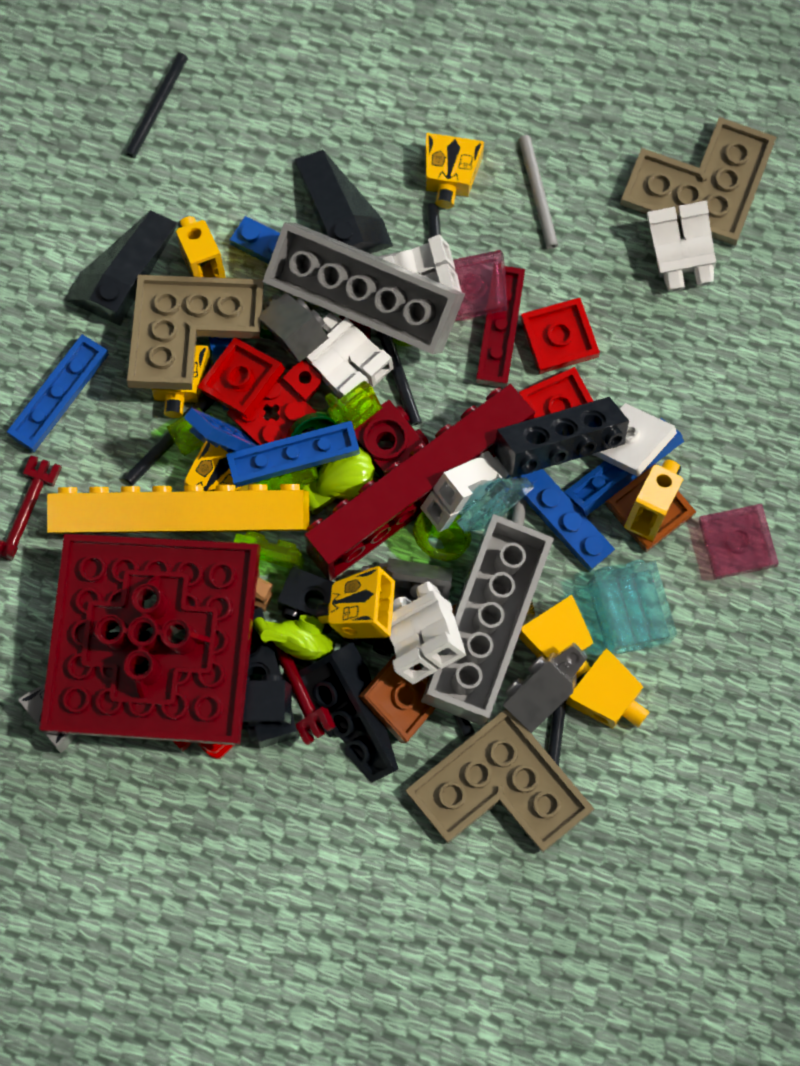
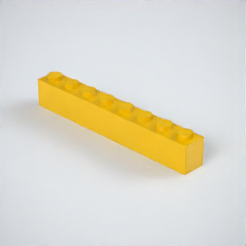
M251 484L248 485V491H236V485H216V491H204V486L186 485L184 486V492H172V486H152V492H140L139 486H122L121 492L109 493V487H89V493H77V487H58V493H47V533L306 531L309 526V491L300 490V484H280V490H268V485Z

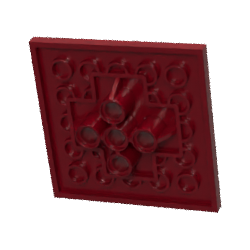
M64 534L40 731L45 733L240 745L260 545L255 543ZM152 595H157L154 606L145 609V600H148ZM116 626H120L119 635L115 639L109 640V631L113 630ZM148 628H153L152 637L145 642H141V633L145 632ZM180 630H186L185 639L178 644H174V635ZM148 660L149 668L147 672L143 675H137V666Z

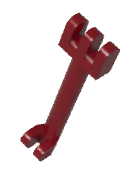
M30 456L23 475L32 480L6 541L0 540L1 558L9 561L14 559L18 550L17 546L43 485L47 484L54 487L62 465L55 463L50 474H47L50 461L43 459L38 470H35L38 457Z
M272 641L274 651L305 717L295 725L303 742L309 745L314 742V736L320 738L325 734L324 729L330 731L335 728V724L327 708L320 707L317 710L315 709L292 656L282 651Z

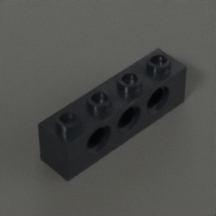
M606 397L497 429L494 454L510 476L514 478L624 445L629 420L611 397Z
M292 566L277 601L278 609L282 611L284 617L290 620H299L300 615H309L317 618V608H309L305 603L311 597L320 598L323 604L329 603L332 585L335 582ZM326 623L323 628L325 633H330L331 630L336 631L329 623ZM342 636L345 641L353 642L355 645H360L361 642L372 645V650L380 655L391 657V654H395L390 637L345 638Z
M262 607L254 609L253 621L258 617L265 620ZM252 626L251 642L255 643L258 648L253 654L249 655L247 677L250 678L254 673L281 676L271 640L268 642L262 641ZM292 711L291 726L247 727L251 741L258 740L260 748L298 738Z

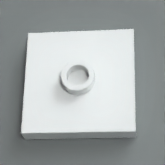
M625 403L620 408L629 420L625 444L592 455L638 477L677 432L674 425Z

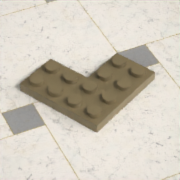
M719 117L700 168L641 148L620 205L645 214L649 211L675 207L677 222L681 226L678 212L679 206L707 200L712 237L736 246L777 137Z
M138 275L127 375L128 388L192 390L197 337L260 339L262 322L259 318L263 309V279Z
M507 709L503 710L405 790L407 795L448 844L500 802L539 850L544 853L594 811L593 806L529 730Z

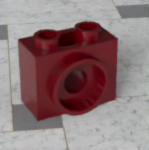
M387 400L353 425L358 446L371 456L375 471L381 478L385 476L384 472L393 463L398 461L402 463L411 457V451L419 444L425 443L427 445L429 443L421 430H414L408 423L410 419L404 409L399 405L395 407L390 400ZM387 440L391 441L394 446L384 450L378 444L381 441Z

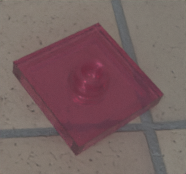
M501 250L453 260L456 269L454 271L457 273L461 291L465 293L455 321L507 310L504 254Z
M762 504L699 517L698 521L714 580L778 566L777 555Z

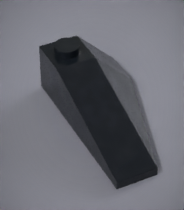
M150 210L79 274L65 301L121 326L135 301L138 275H150L175 231L178 222Z
M351 642L298 671L315 709L317 710L320 707L327 708L333 719L335 728L330 731L324 729L325 733L329 737L336 734L346 744L345 754L371 782H374L397 771L398 765L386 726L358 697L372 680L369 670L355 644Z

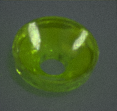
M422 512L418 516L413 530L415 541L421 550L431 558L441 561H452L460 558L469 548L472 539L468 524L459 514L449 528L439 532L425 513ZM434 537L441 540L444 549L434 548L428 539Z

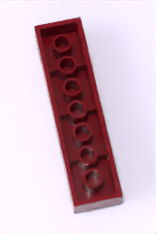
M511 383L503 389L501 387L494 389L486 397V402L478 408L475 405L468 408L461 415V420L453 426L447 424L436 433V438L427 445L425 443L419 444L411 451V457L402 463L399 461L393 463L384 472L385 476L377 482H374V480L367 482L358 491L359 495L351 501L348 499L343 500L334 507L332 515L325 520L320 518L310 524L305 534L306 553L325 577L332 581L424 512L420 507L430 492L433 491L434 486L444 472L479 458L486 451H489L493 458L496 457L494 448L497 429L534 419V410Z

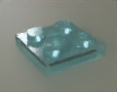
M498 478L486 487L485 491L487 493L479 501L475 499L462 510L464 515L456 522L464 532L485 529L487 522L493 514L500 517L504 516L534 486L527 478Z

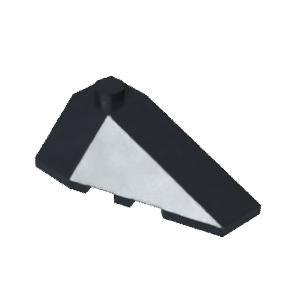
M324 150L294 159L324 235L369 254L393 247L383 218Z

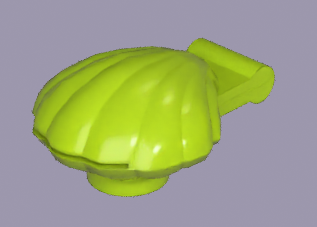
M359 447V455L322 464L319 476L300 488V490L309 491V509L312 514H318L335 499L352 500L359 495L358 491L363 485L373 480L375 468L372 464V458L361 447Z
M300 615L299 620H289L280 624L265 621L261 617L253 621V627L262 641L268 642L271 640L282 651L296 658L316 660L329 655L333 650L332 640L323 631L325 624L320 623L313 616Z

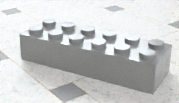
M288 222L283 224L262 281L431 354L443 352L465 293L298 223Z
M493 514L485 526L453 613L466 656L442 669L437 666L438 671L429 677L421 699L422 703L481 726L490 718L553 543V537ZM448 647L441 651L442 655L452 652Z

